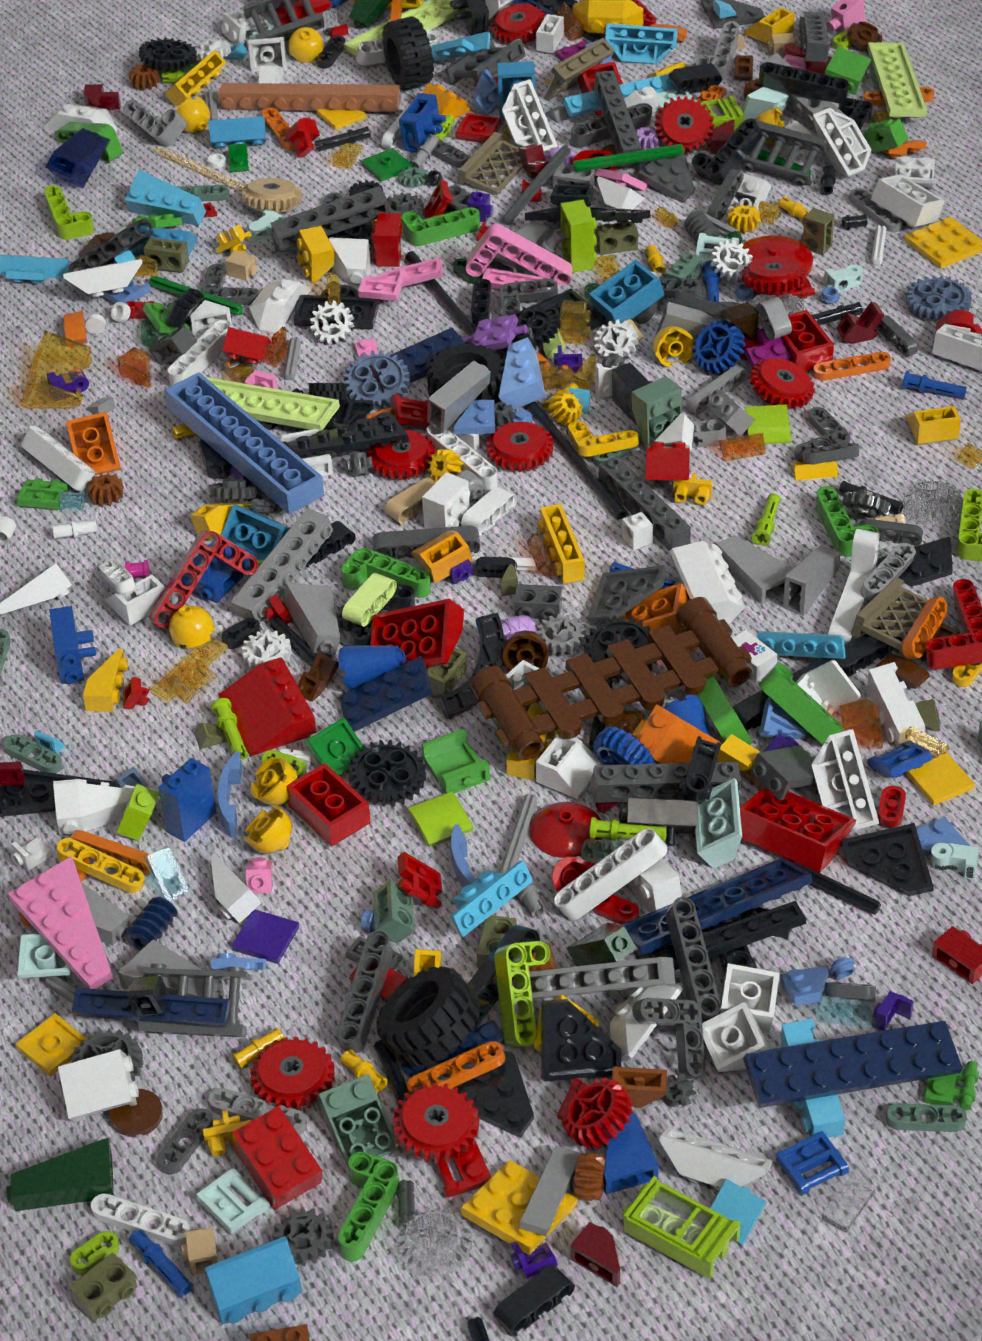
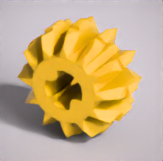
M741 204V206L735 205L734 208L729 209L727 223L729 226L737 229L739 233L741 231L744 234L747 231L753 233L754 229H758L760 215L756 207Z
M560 390L547 402L549 405L547 410L551 412L550 417H554L555 423L560 422L562 426L577 421L581 417L583 405L579 404L580 399H576L574 393L570 394L568 390Z
M441 449L437 450V454H431L433 460L428 462L431 466L427 471L431 474L430 479L437 482L446 472L452 475L462 472L461 466L464 463L460 461L461 456L453 450Z

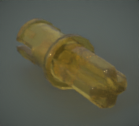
M332 271L331 274H327L326 292L328 293V303L332 305L334 300L339 305L341 303L340 292L342 289L339 284L338 275Z

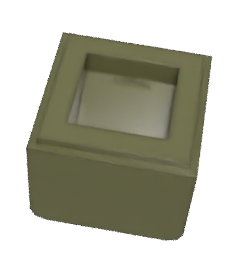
M513 564L508 566L501 580V596L514 595L516 593L518 577Z
M930 699L917 702L916 707L924 724L933 731H939L940 719L935 700Z
M199 723L194 732L200 749L227 742L223 730L215 724Z

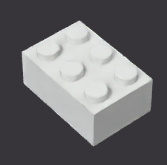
M901 174L878 179L871 198L872 201L877 203L878 207L887 209L894 217L903 219L911 227L937 222L945 200Z

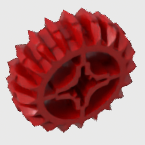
M606 1077L602 1081L596 1078L592 1084L586 1082L584 1088H578V1092L575 1095H570L571 1101L564 1104L566 1110L561 1113L563 1116L561 1123L567 1136L580 1147L584 1146L590 1149L592 1146L599 1148L602 1143L608 1145L610 1139H617V1134L620 1131H625L624 1125L631 1122L629 1116L634 1113L632 1111L633 1103L627 1090L618 1082L608 1080Z

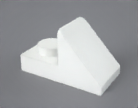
M261 65L258 83H280L283 69H278L276 66Z

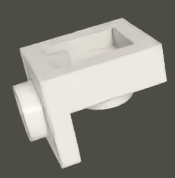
M35 838L23 847L17 842L11 844L13 852L11 858L18 867L22 865L27 871L52 856L51 850L38 838Z

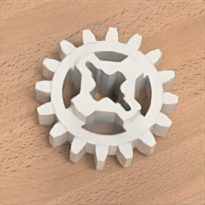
M210 38L206 39L203 43L201 42L200 45H195V50H197L196 61H202L214 50L222 58L231 53L230 43L227 40L222 41V39L214 40Z
M726 240L724 244L719 242L714 247L710 256V260H712L710 265L716 267L715 273H721L720 278L727 276V281H730L731 277L735 281H738L739 277L742 279V269L752 262L751 259L753 257L747 254L748 248H742V243L738 246L735 240L732 244Z
M334 300L332 305L325 301V307L318 305L319 311L312 312L315 318H310V321L315 325H312L310 328L312 331H316L314 336L316 338L320 337L322 343L327 340L329 345L333 341L339 344V339L342 338L346 341L345 335L352 334L349 328L354 327L353 322H350L354 317L352 314H349L351 312L349 308L344 309L343 303L337 306ZM342 315L345 318V325L341 322ZM320 321L323 323L322 331L319 326ZM334 321H335V322L337 323V324H332V323H331V324L329 325L328 322H334Z
M619 319L616 320L615 324L609 321V326L602 325L603 330L596 332L598 337L594 338L596 343L594 346L600 357H610L611 353L622 357H631L630 351H636L635 345L639 344L636 330L632 324L628 325L627 321H624L622 324Z
M266 630L264 634L258 631L257 636L250 635L249 641H244V647H241L243 661L248 663L249 668L282 657L284 661H290V655H292L290 640L285 638V634L278 636V631H274L272 634L269 633V630Z

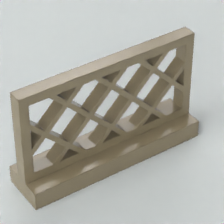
M602 38L555 65L551 70L555 77L544 99L549 101L578 84L577 79L581 73L595 65L602 64L603 60L612 56L615 50Z
M494 132L459 169L457 184L464 186L467 183L490 194L498 195L523 168L521 159L516 158V156H520L519 147L501 140V134ZM502 147L508 151L501 152L500 148ZM503 157H512V159L504 160ZM491 158H499L500 161H491ZM515 165L516 168H508L507 166ZM503 166V169L495 170L494 167ZM490 167L491 170L483 171L482 168ZM498 175H507L506 178L498 177ZM485 176H494L495 179H486ZM473 177H481L482 180H475ZM497 184L498 187L495 189L489 185Z
M896 577L856 615L851 634L860 637L863 633H866L902 651L903 641L910 631L904 630L903 627L912 628L916 621L913 618H918L928 600L903 588L904 580ZM902 597H905L911 601H903ZM907 608H915L916 611H911ZM882 617H890L891 620H883ZM897 617H905L906 620H898ZM873 627H881L882 630H877ZM888 627H896L897 630H889ZM893 637H901L902 641H899Z

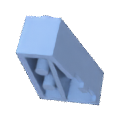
M528 337L509 344L499 398L507 406L512 405L514 410L546 397L537 352Z

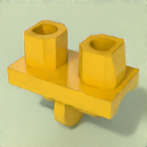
M238 224L228 230L233 238L232 240L227 231L215 236L220 245L215 248L217 253L219 254L230 248L229 254L231 255L234 251L245 253L246 245H242L241 242L252 237L250 231L244 233L242 227Z
M692 473V478H689V480H673L675 502L684 503L687 497L695 498L697 504L706 505L708 499H712L713 480L697 479V473Z
M222 1110L223 1118L213 1120L214 1127L203 1129L205 1144L209 1146L212 1157L227 1154L225 1142L232 1141V1132L251 1122V1120L240 1122L239 1115L229 1117L228 1111Z

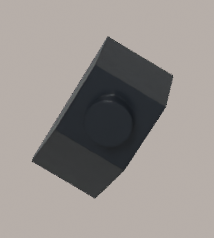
M201 439L199 441L200 452L207 474L214 479L228 478L231 474L232 465Z
M145 974L143 977H134L126 996L138 1017L165 1016L166 985L161 976Z

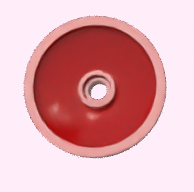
M558 802L548 805L536 813L530 824V836L535 846L548 855L558 858L582 856L581 851L584 841L590 839L592 817H596L597 820L601 819L594 810L583 804Z

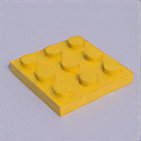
M951 216L906 234L904 237V241L940 269L982 252V240Z
M509 1160L461 1207V1216L509 1244L516 1241L521 1250L530 1255L571 1213L577 1205L578 1198L566 1192L547 1236L521 1229L520 1221L541 1177Z

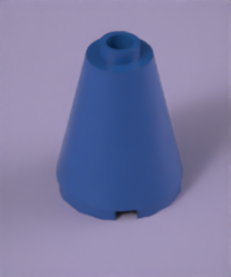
M346 645L339 649L338 654L340 670L344 669L346 677H342L350 691L406 662L405 653L398 646Z
M686 695V700L680 702L676 699L664 707V709L712 737L702 701L698 696Z

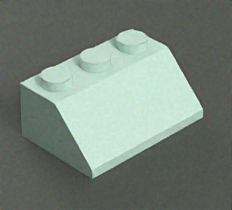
M735 778L712 788L710 799H705V802L698 805L697 827L695 828L697 854L712 868H717L734 860L742 838L738 785Z

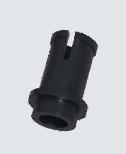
M866 214L842 217L843 229L850 230L855 227H867L868 219Z

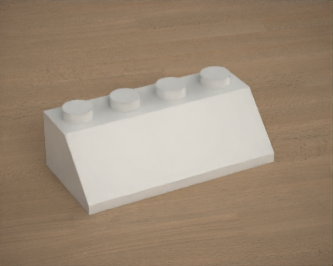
M700 541L670 550L690 600L695 597H705L717 612V618L719 620L725 619L730 624L745 608V605L741 599V593L735 586V580L730 575L729 566L721 555V549L715 544L710 545Z

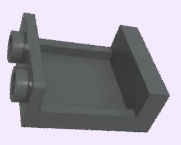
M800 746L757 753L750 773L778 800H784L789 789L806 786L814 795L819 793L811 766L814 759Z

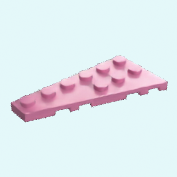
M72 856L8 892L9 900L88 989H97L113 979Z

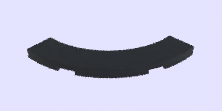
M498 612L478 617L475 620L480 637L478 662L472 675L463 685L438 698L446 720L462 714L478 703L470 690L469 684L479 671L491 666H498L500 668L502 666L504 633Z

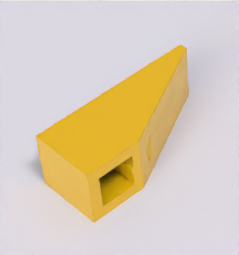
M251 503L204 504L190 515L197 535L202 531H214L221 535L233 504L249 508ZM211 535L205 537V539L213 540Z
M119 648L87 679L83 693L86 711L113 712L115 704H119V687L124 686L123 671L128 670V658L124 657L123 648Z

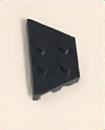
M339 400L340 407L323 430L329 431L341 424L349 425L356 423L357 420L364 418L374 408L373 400Z
M946 537L914 547L916 554L912 563L898 578L913 587L952 575L951 538ZM887 556L878 558L877 566H878ZM889 563L890 566L894 568H899L898 565L894 563Z

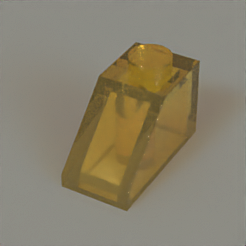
M200 660L191 664L181 673L170 689L184 703L188 704L217 675Z

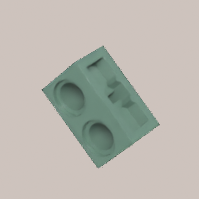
M684 253L666 272V278L699 280L702 276V258Z
M389 880L373 892L375 931H384L388 938L395 943H399L415 931L413 897L406 895L404 890L398 887V884L392 880Z

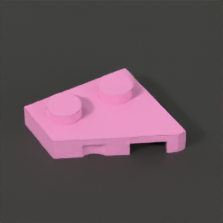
M597 169L595 174L597 177H602L625 187L628 186L643 191L647 187L646 183L623 172Z
M403 269L399 270V274L392 276L383 273L378 276L362 278L358 296L397 301L406 277V271Z

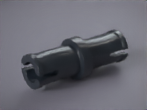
M826 165L823 168L820 182L822 184L821 191L824 195H830L833 192V186L836 181L835 169L832 165Z

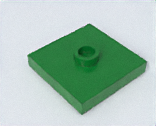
M394 148L361 160V165L380 182L398 176L402 169L413 168L412 164Z
M344 717L304 742L319 765L326 763L339 776L348 771L351 758H355V752H361L363 746Z

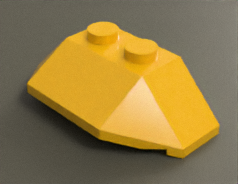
M580 0L573 5V23L588 33H606L607 23L643 26V8L632 0Z

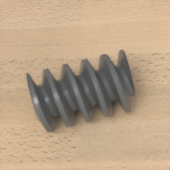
M702 211L692 212L684 222V229L697 243L700 233H706L707 236H720L719 230ZM705 243L704 248L712 249L717 245Z

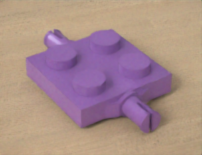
M515 314L504 315L498 318L479 321L476 332L470 336H463L462 340L466 344L474 343L477 346L484 345L487 349L498 350L508 348L514 337L519 334H526L528 328L526 325L517 326L518 319Z

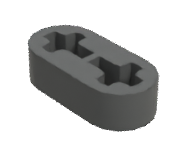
M826 982L825 996L874 1000L876 998V986Z

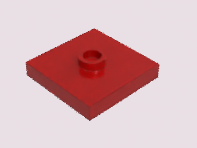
M467 113L455 132L456 138L486 142L494 132L499 130L502 118Z

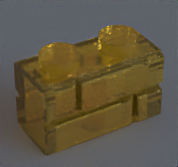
M564 300L562 302L560 321L561 337L564 344L584 345L586 339H590L591 327L587 326V322H590L591 310H587V303L584 301Z

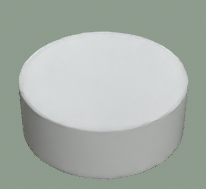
M219 153L210 155L207 158L208 166L211 168L223 167L226 164L225 156Z
M123 302L115 303L111 309L112 319L121 323L127 321L130 316L129 305Z
M92 314L87 317L85 328L89 333L104 332L106 321L101 315Z

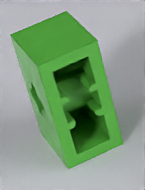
M889 118L880 124L874 122L868 125V129L862 133L871 148V153L897 148L909 139L901 119L892 120V118Z

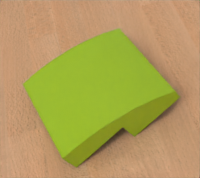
M787 404L745 407V412L755 419L747 428L749 445L791 443Z
M453 792L407 809L417 830H420L428 847L451 839L454 825L459 824L463 834L473 831L474 828Z

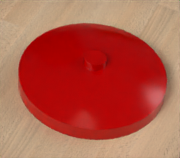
M768 235L756 237L743 243L742 248H748L747 254L753 256L751 261L771 256L789 258L799 263V266H803L805 278L812 270V252L806 245L793 238Z

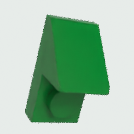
M229 144L230 173L249 171L247 144Z

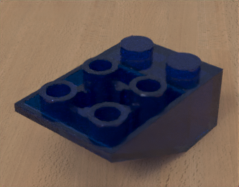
M82 128L53 152L45 168L56 177L84 188L110 139Z

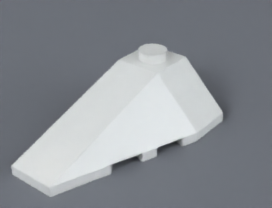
M54 564L0 603V615L51 600L56 596L58 599H61L70 592L67 588L72 584L58 565Z
M82 779L54 781L56 818L60 834L72 835L75 830L86 832L121 820L134 786L125 785L122 788L109 787V783L101 782L100 785L86 784V780Z

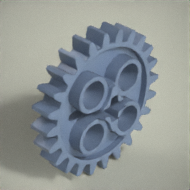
M933 275L932 279L925 276L924 281L917 279V283L912 282V286H908L906 305H908L909 310L913 309V314L919 313V318L926 316V320L934 318V322H936L951 311H969L972 293L969 292V287H964L965 283L958 284V279L951 281V277L944 279L943 275L940 278H936Z
M371 350V355L369 356L364 352V358L361 359L356 356V363L350 361V367L345 368L346 374H343V383H346V395H349L350 400H373L374 408L378 406L382 410L383 405L390 408L392 394H397L404 398L403 393H408V386H410L408 367L404 365L403 359L398 360L397 355L391 357L389 351L383 355L382 350L378 354ZM370 367L373 368V370H374V372H375L376 379L373 378V373H372ZM378 383H380L381 389L383 390L384 393H381V392H380L379 387H378Z

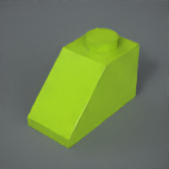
M136 784L131 792L116 833L139 841L151 817L159 792Z

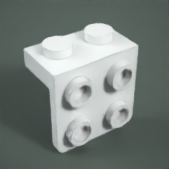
M244 11L224 13L221 25L222 33L234 44L240 42L245 44L246 31L257 30L252 17L245 19ZM259 14L264 29H268L270 24Z
M834 660L803 674L796 681L804 691L831 715L834 711L857 701L861 696L860 692Z

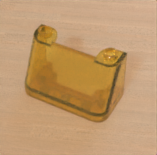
M45 330L30 366L21 406L28 409H74L76 405L80 406L84 394H81V389L76 388L75 392L72 393L48 384L46 374L55 372L58 376L67 374L73 369H81L83 371L85 367L89 368L92 356L89 355L91 347Z

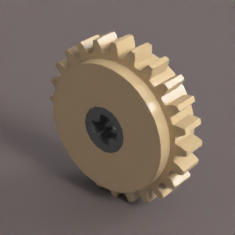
M262 178L254 180L243 187L242 201L256 211L263 212L267 209L277 213L286 212L302 202V190H299V187H296L292 182L284 179Z

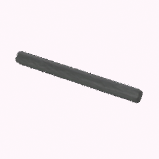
M563 145L501 218L505 225H509L514 221L571 153V149L567 145Z

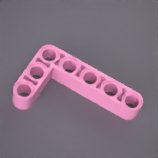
M500 224L489 226L467 258L466 272L470 276H480L499 253L544 279H554L558 285L566 284L568 286L571 282L572 265L569 262Z

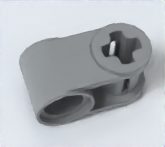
M723 420L691 421L694 427H696V432L693 430L692 448L721 446L726 442V424Z

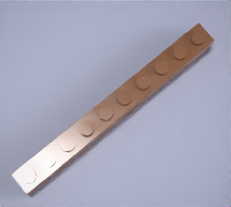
M222 83L218 92L220 109L264 110L266 108H275L276 110L298 111L329 109L398 112L401 103L400 85Z

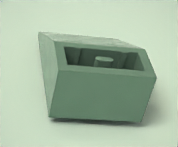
M667 376L632 391V410L645 450L647 445H651V442H654L682 413L681 387Z
M369 1074L318 1094L315 1100L348 1168L349 1158L357 1152H366L382 1157L400 1150Z

